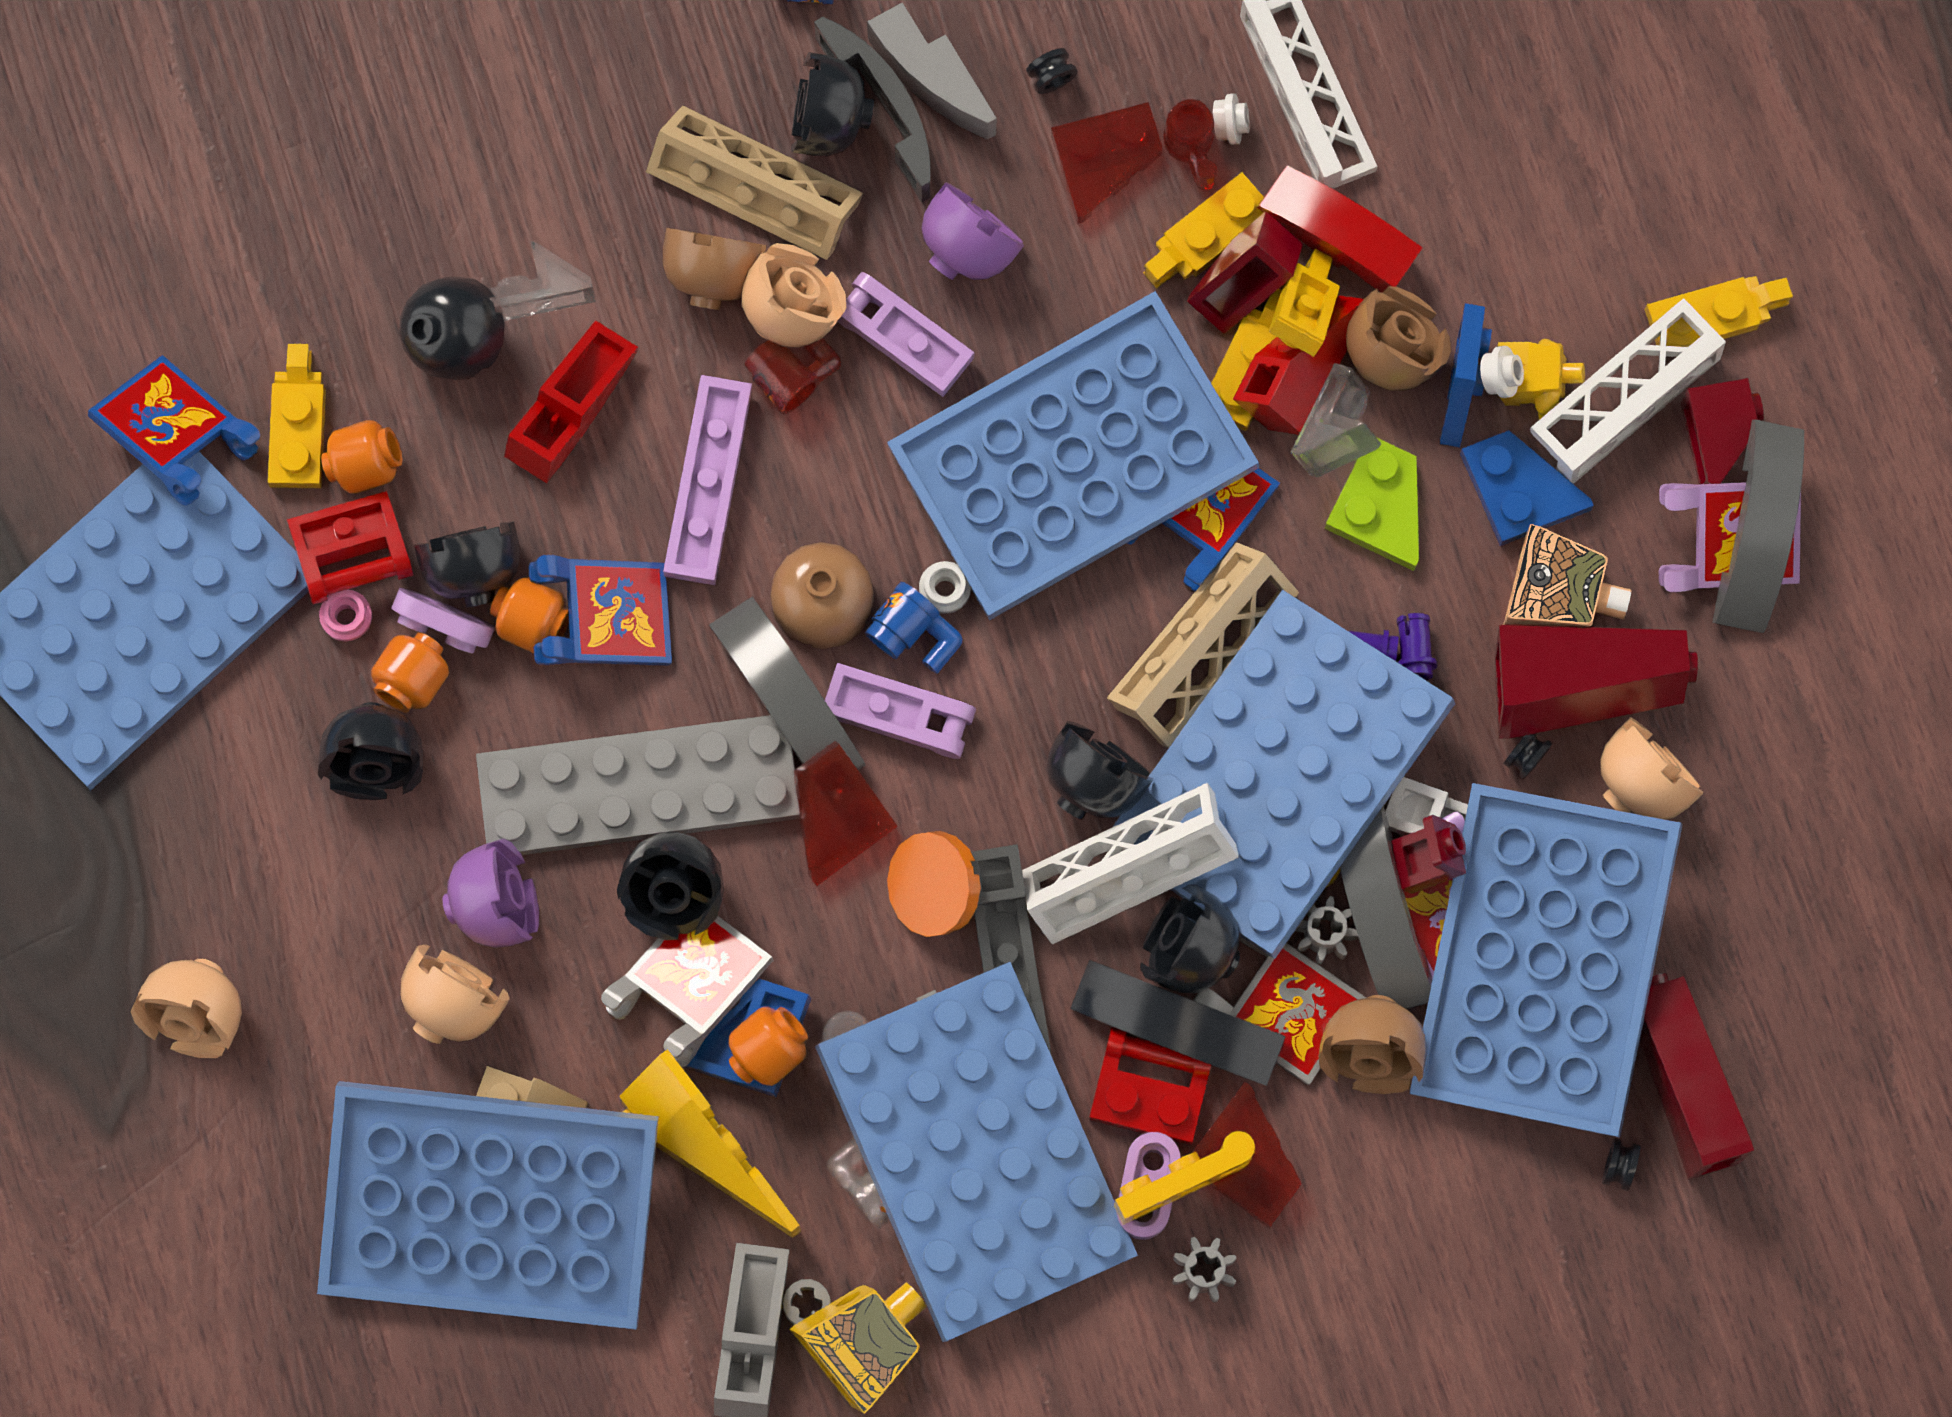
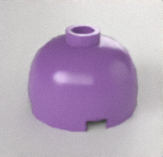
M946 182L930 202L923 217L921 227L923 239L934 253L929 262L951 280L958 273L972 280L988 279L999 274L1024 247L1023 241L989 210H982L972 203L973 198Z
M499 839L483 844L464 854L454 864L448 880L447 894L443 896V908L450 923L457 924L459 929L468 938L480 945L493 948L512 946L531 940L533 937L529 934L538 931L539 905L536 889L532 878L522 881L516 866L525 863L512 842L506 839Z

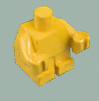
M1542 339L1539 341V344L1532 342H1498V346H1508L1514 355L1520 357L1524 369L1523 383L1518 386L1516 394L1509 398L1500 397L1505 406H1520V404L1533 403L1538 411L1540 420L1560 403V398H1565V384L1584 383L1585 381L1584 363H1566L1567 358L1563 353V345L1561 343H1556L1549 339Z

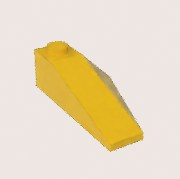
M667 1049L661 1053L619 1096L623 1106L626 1108L623 1112L659 1116L657 1148L790 1237H795L801 1232L798 1222L755 1166L751 1167L746 1160L748 1157L731 1132L723 1124L719 1125L714 1119L715 1114L710 1108L711 1105Z

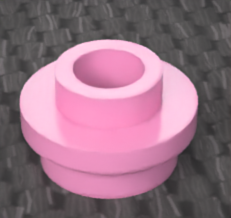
M347 589L330 594L327 597L328 601L322 603L319 612L320 623L324 631L331 638L343 642L353 641L363 636L369 629L372 621V611L368 601L360 593ZM344 609H351L356 613L354 621L347 625L340 624L337 621L339 612Z

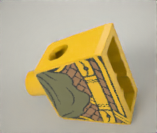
M907 1282L885 1301L875 1289L862 1285L795 1324L789 1330L851 1407L865 1414L918 1352L920 1346L906 1329L905 1325L927 1306L920 1295Z

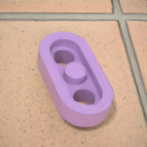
M399 588L392 605V609L400 614L398 623L422 633H427L429 627L447 634L445 640L447 644L469 653H474L476 646L487 648L495 630V627L485 620L405 588Z
M1158 1132L1145 1133L1136 1138L1127 1154L1121 1187L1144 1175H1149L1153 1182L1170 1174L1168 1165L1181 1158L1176 1143L1167 1135ZM1151 1152L1159 1154L1163 1159V1166L1155 1171L1147 1169L1143 1163V1157ZM1172 1202L1152 1211L1153 1217L1148 1222H1139L1135 1219L1122 1225L1118 1214L1117 1218L1121 1227L1130 1237L1140 1240L1151 1239L1160 1234L1166 1227Z

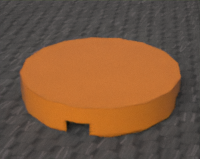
M942 831L914 834L899 845L890 861L887 878L889 900L898 919L911 932L925 937L950 934L967 925L977 909L981 889L979 874H974L970 861L975 860L970 849L956 836Z

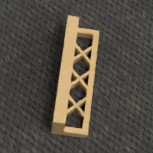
M683 105L659 131L646 170L647 173L826 260L834 252L845 221L858 207L863 195L862 192ZM683 126H684V127H686V128H688V129H690V130H692V131H695V132H697V133H699V134H701V135H703V136H694V135H692V134H690V133H688V132L682 130V128H683ZM729 152H738L748 158H739ZM775 174H783L793 180H785ZM820 196H828L842 204L838 206Z
M1236 542L1214 571L1209 574L1109 694L1107 699L1118 711L1138 719L1162 746L1169 748L1280 592L1284 590L1293 597H1296L1299 593L1298 590L1265 553ZM1268 578L1278 591L1265 607L1256 608L1257 590ZM1241 619V636L1233 646L1223 647L1224 630L1232 620ZM1209 659L1208 676L1200 685L1191 686L1192 668L1199 660ZM1177 698L1176 714L1164 728L1153 715L1167 699Z

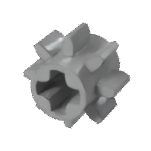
M1329 896L1325 906L1316 908L1313 904L1307 913L1308 921L1302 920L1295 930L1304 933V939L1298 945L1297 950L1303 952L1310 948L1317 953V964H1322L1326 954L1332 952L1343 960L1347 952L1342 944V940L1353 941L1357 940L1358 937L1357 930L1347 928V921L1352 916L1351 909L1341 912L1334 908V898ZM1321 920L1331 921V930L1339 932L1333 933L1329 941L1321 940L1320 931L1314 929L1318 928Z
M1193 1237L1190 1240L1191 1254L1187 1257L1182 1253H1175L1173 1257L1177 1264L1184 1266L1183 1273L1173 1278V1285H1180L1186 1282L1188 1287L1191 1288L1189 1293L1190 1302L1196 1299L1198 1293L1208 1292L1209 1298L1215 1303L1219 1299L1217 1290L1219 1284L1233 1287L1236 1282L1232 1276L1225 1274L1226 1267L1231 1266L1237 1258L1235 1255L1223 1257L1217 1251L1220 1246L1219 1238H1216L1210 1247H1201L1199 1241ZM1203 1257L1206 1264L1215 1263L1218 1268L1212 1275V1282L1206 1283L1203 1276L1193 1277L1191 1271L1195 1269L1197 1264V1258Z

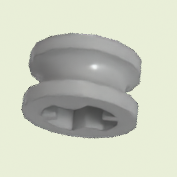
M801 1279L793 1283L786 1290L783 1298V1309L787 1319L793 1325L804 1320L800 1318L799 1308L792 1306L793 1298L796 1295L800 1298L803 1297L801 1291H814V1298L817 1302L823 1304L822 1308L831 1303L827 1289L820 1282L812 1279Z

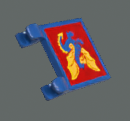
M163 355L88 410V417L159 477L172 496L180 504L186 506L198 499L200 492L196 488L200 486L202 480L195 470L182 464L221 435L231 451L241 460H247L258 452V446L255 443L260 439L259 430L251 423L234 417Z
M1258 468L1162 523L1201 551L1186 569V576L1183 581L1186 586L1196 591L1209 574L1214 571L1280 485L1277 480ZM1138 537L1127 542V544L1132 545Z
M542 555L537 558L536 562L530 563L528 568L531 582L539 584L566 582L570 639L548 636L542 640V643L535 644V662L540 665L598 663L668 666L672 664L667 582L663 573L665 563L567 559L555 555Z

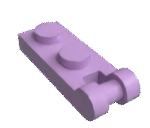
M861 272L851 284L854 290L846 298V310L837 322L846 329L857 333L944 397L972 362L974 352L873 277ZM869 302L880 307L872 319L861 313Z
M840 663L836 665L825 698V702L840 722L930 749L937 754L953 759L961 758L965 742L961 738L965 726L972 724L976 712L975 707L962 701ZM932 713L946 718L942 732L927 728Z

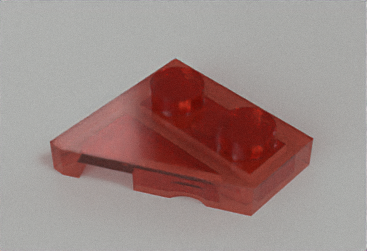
M1149 102L1051 127L1052 141L1077 224L1085 222L1090 218L1093 210L1112 194L1115 196L1129 184L1130 179L1137 172L1144 171L1162 155L1163 148Z
M836 740L793 771L808 876L816 886L898 827Z
M1244 1082L1193 1152H1197L1199 1158L1202 1159L1221 1150L1225 1138L1232 1132L1241 1131L1249 1134L1255 1144L1254 1154L1249 1164L1243 1169L1209 1185L1270 1229L1302 1183L1292 1163L1284 1154L1280 1146L1281 1142L1272 1125L1268 1123L1255 1098V1092L1248 1083Z

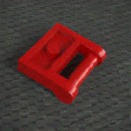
M387 491L287 519L289 531L313 605L328 601L327 595L393 576H397L398 580L413 576L410 560ZM384 548H388L390 553L388 557L322 576L318 568Z
M1112 1026L1089 1120L1143 1134L1158 1132L1167 1135L1175 1142L1192 1145L1211 1065L1154 1042L1128 1036L1126 1031ZM1122 1055L1193 1073L1190 1086L1185 1087L1117 1070L1120 1057Z

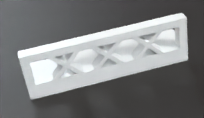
M1243 0L1240 18L1313 178L1334 189L1376 172L1378 166L1302 1ZM1289 7L1298 23L1292 39L1281 35L1272 14ZM1301 33L1303 34L1307 45L1298 42ZM1294 51L1315 60L1318 70L1312 83L1301 79L1292 59ZM1321 77L1323 78L1327 89L1318 86ZM1314 95L1335 104L1338 115L1333 127L1321 123L1312 103ZM1341 122H1343L1347 133L1338 130ZM1337 140L1354 147L1361 163L1343 170L1332 147L1333 141Z
M1683 298L1531 427L1530 432L1558 461L1556 470L1574 484L1721 359L1726 341ZM1681 317L1700 336L1689 347L1666 346L1667 329ZM1660 336L1659 345H1649ZM1636 355L1659 356L1658 373L1651 379L1628 378L1629 361ZM1666 356L1676 357L1665 366ZM1622 368L1621 378L1611 377ZM1598 387L1621 388L1620 405L1612 412L1590 411V395ZM1627 389H1638L1627 398ZM1584 400L1583 410H1573ZM1560 419L1583 420L1582 437L1567 450L1548 431ZM1589 421H1600L1589 431Z
M1208 783L1203 784L1023 869L1027 911L1052 944L1057 943L1238 858L1236 843L1219 820L1214 791ZM1202 807L1203 814L1181 823V820L1187 813ZM1154 830L1147 840L1134 845L1140 835ZM1108 852L1101 862L1088 867V864L1095 856ZM1061 874L1054 884L1040 889V882Z

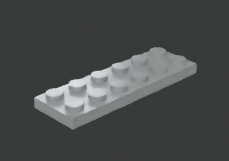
M771 715L476 754L486 843L506 839L513 843L521 855L642 840L660 833L679 832L687 834L801 819L792 748Z

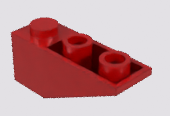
M1337 295L1325 340L1314 357L1301 349L1287 346L1279 337L1272 340L1254 355L1233 400L1268 430L1305 436L1347 351V327L1354 312L1364 299Z

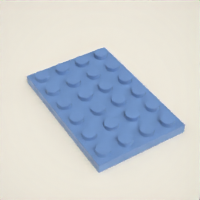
M1156 291L887 442L888 448L956 564L964 574L965 579L989 620L1259 468L1258 460Z
M197 452L182 464L195 470L202 480L200 486L196 488L199 490L200 495L194 502L187 506L180 504L172 496L163 481L142 464L0 592V696L90 791L308 592L295 549L200 452Z
M1282 590L1151 772L1149 777L1153 778V781L1142 798L1131 810L1123 813L1114 826L1208 783L1215 793L1219 820L1236 843L1238 858L1170 890L1180 897L1189 900L1192 894L1182 889L1187 885H1196L1212 893L1228 906L1238 922L1239 936L1275 959L1454 707V699ZM1202 807L1187 813L1181 820V823L1203 814ZM1154 830L1140 835L1134 845L1147 840ZM1194 902L1198 907H1200L1204 911V904Z
M1472 783L1462 832L1466 844V853L1463 855L1466 874L1453 878L1423 1025L1426 1042L1424 1074L1420 1082H1418L1416 1076H1413L1410 1094L1620 1137L1683 824Z
M1011 962L815 1046L942 1342L951 1340L1138 1256L1129 1234L1121 1227L1118 1221L1117 1212L1114 1208L1115 1201Z
M339 1081L335 1089L317 1294L636 1330L639 1322L659 1116Z

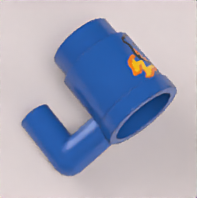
M900 582L896 586L891 596L872 617L873 623L865 631V635L879 649L890 657L897 659L905 649L909 650L926 630L938 642L925 656L922 663L936 674L941 671L960 648L963 641L960 632L940 616L938 609L920 592L905 582Z

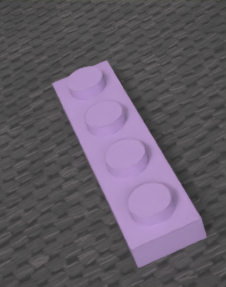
M701 375L663 570L664 577L710 585L716 584L752 394V383Z

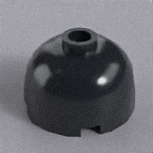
M808 52L803 66L813 67V69H810L809 80L800 79L791 134L801 137V140L798 139L791 145V151L810 156H831L841 153L851 146L855 141L859 128L869 129L873 115L874 99L865 98L863 79L858 71L844 60L829 55Z
M444 277L423 284L407 300L400 316L399 334L404 351L416 367L430 376L464 380L476 377L475 375L482 369L489 368L496 361L504 341L505 322L502 312L496 313L494 304L489 298L495 296L488 287L472 278Z
M514 521L502 522L500 527L487 529L486 526L431 539L432 550H430L428 543L414 545L418 565L426 583L435 593L447 599L464 598L466 608L493 602L496 596L495 590L508 585L516 575L521 557Z
M364 703L338 714L324 730L318 756V776L321 780L324 776L330 780V789L335 793L353 799L383 800L387 799V793L384 789H397L402 786L403 795L412 791L421 782L423 774L422 740L410 719L398 711L385 707L380 703Z
M1067 721L1049 751L1047 774L1050 784L1061 795L1057 804L1067 813L1080 820H1083L1087 813L1099 818H1112L1131 810L1152 783L1153 778L1148 777L1150 772L1135 758L1111 741H1108L1107 744L1097 739L1089 741L1095 733L1094 731L1076 722Z
M679 832L660 833L640 842L627 856L617 886L618 900L620 898L625 908L624 915L630 924L646 935L663 940H678L679 934H687L695 931V935L704 932L717 918L724 893L721 864L711 849L695 837Z
M1187 885L1182 889L1192 894L1190 900L1183 898L1179 901L1171 897L1153 920L1142 948L1151 953L1149 966L1140 962V970L1146 979L1163 988L1179 993H1200L1216 985L1222 978H1228L1235 971L1240 960V952L1238 951L1239 928L1238 922L1228 906L1218 897L1199 886ZM1194 902L1204 904V911L1200 907H1198Z

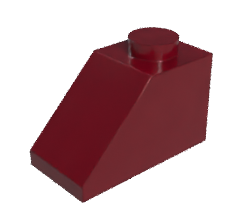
M1265 211L1230 241L1191 292L1187 302L1225 334L1294 276L1303 244Z
M1748 378L1688 388L1681 401L1699 485L1722 484L1747 448L1752 420L1764 421L1761 397L1758 392H1751Z

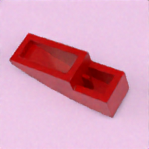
M1289 166L1284 167L1257 206L1263 213L1265 211L1268 212L1284 228L1311 249H1317L1332 257L1331 264L1339 268L1344 265L1380 293H1383L1388 287H1396L1423 249L1419 244L1368 209Z
M595 320L541 386L537 401L508 435L504 457L543 482L548 483L608 400L635 357L638 346Z

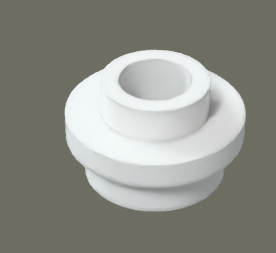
M1235 93L1227 94L1223 100L1214 101L1213 122L1218 141L1229 140L1231 145L1240 144L1242 134L1249 133L1250 117L1247 103H1239Z
M1508 346L1495 347L1492 353L1483 355L1480 371L1482 383L1487 393L1491 395L1498 394L1501 398L1513 397L1524 379V369L1520 357L1514 355Z
M947 561L929 566L923 572L919 582V592L940 613H952L962 608L968 601L971 587L958 565ZM941 581H948L954 585L955 590L950 596H940L935 591L936 585Z

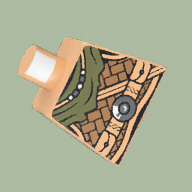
M1530 524L1524 538L1503 625L1591 627L1595 613L1624 620L1630 601L1631 589L1603 583L1608 561L1604 554L1540 526Z

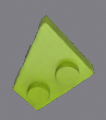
M1370 434L1324 529L1414 571L1419 561L1417 456Z

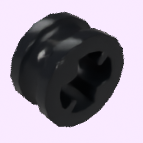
M1065 48L1051 50L1041 55L1026 68L1028 76L1037 79L1035 89L1039 94L1050 93L1063 87L1078 74L1076 66L1067 63L1069 53Z
M1537 733L1525 735L1503 764L1508 768L1516 766L1520 771L1519 777L1524 780L1545 756L1553 743L1549 740L1540 741L1537 738Z
M1614 1138L1607 1156L1602 1184L1609 1186L1611 1182H1618L1621 1184L1622 1190L1628 1191L1636 1172L1641 1145L1634 1143L1631 1147H1625L1622 1145L1621 1139Z

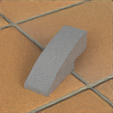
M903 2L867 21L869 42L912 93L934 111L961 128L987 140L996 135L997 118L946 34L928 44Z
M736 1243L714 1395V1416L768 1417L789 1249Z

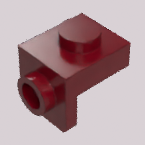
M1431 815L1423 818L1424 829L1391 841L1402 890L1412 894L1466 874L1463 855L1466 853V844L1461 831L1455 824Z

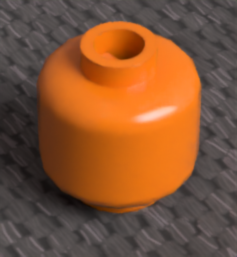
M365 420L333 431L327 442V452L321 456L323 470L331 483L338 482L350 494L361 493L389 484L393 481L397 467L402 465L403 460L400 444L393 430L390 427L383 428L374 420Z
M529 577L518 579L510 589L501 587L490 609V615L497 617L495 629L498 637L531 653H534V645L539 642L542 643L544 638L548 636L563 637L569 625V611L566 608V599L563 593L545 584L531 582Z
M417 633L414 638L406 635L395 636L388 643L371 669V677L376 685L373 689L374 693L387 705L404 713H408L411 708L424 709L430 704L449 674L448 665L441 656L443 647L436 640L423 633Z
M761 1007L729 1035V1047L733 1054L729 1059V1064L743 1081L751 1083L755 1079L761 1084L773 1086L806 1058L807 1051L804 1042L808 1039V1034L799 1020L787 1009L779 1007L775 1010L770 1007Z

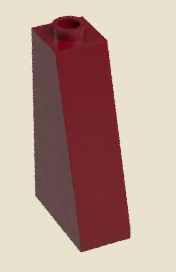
M1499 625L1494 656L1498 738L1510 739L1684 704L1688 683H1696L1698 674L1697 652L1689 651L1687 630Z
M1667 973L1652 976L1640 1041L1687 1178L1690 1180L1736 1166L1754 1151V1147L1686 980L1683 976L1669 981Z

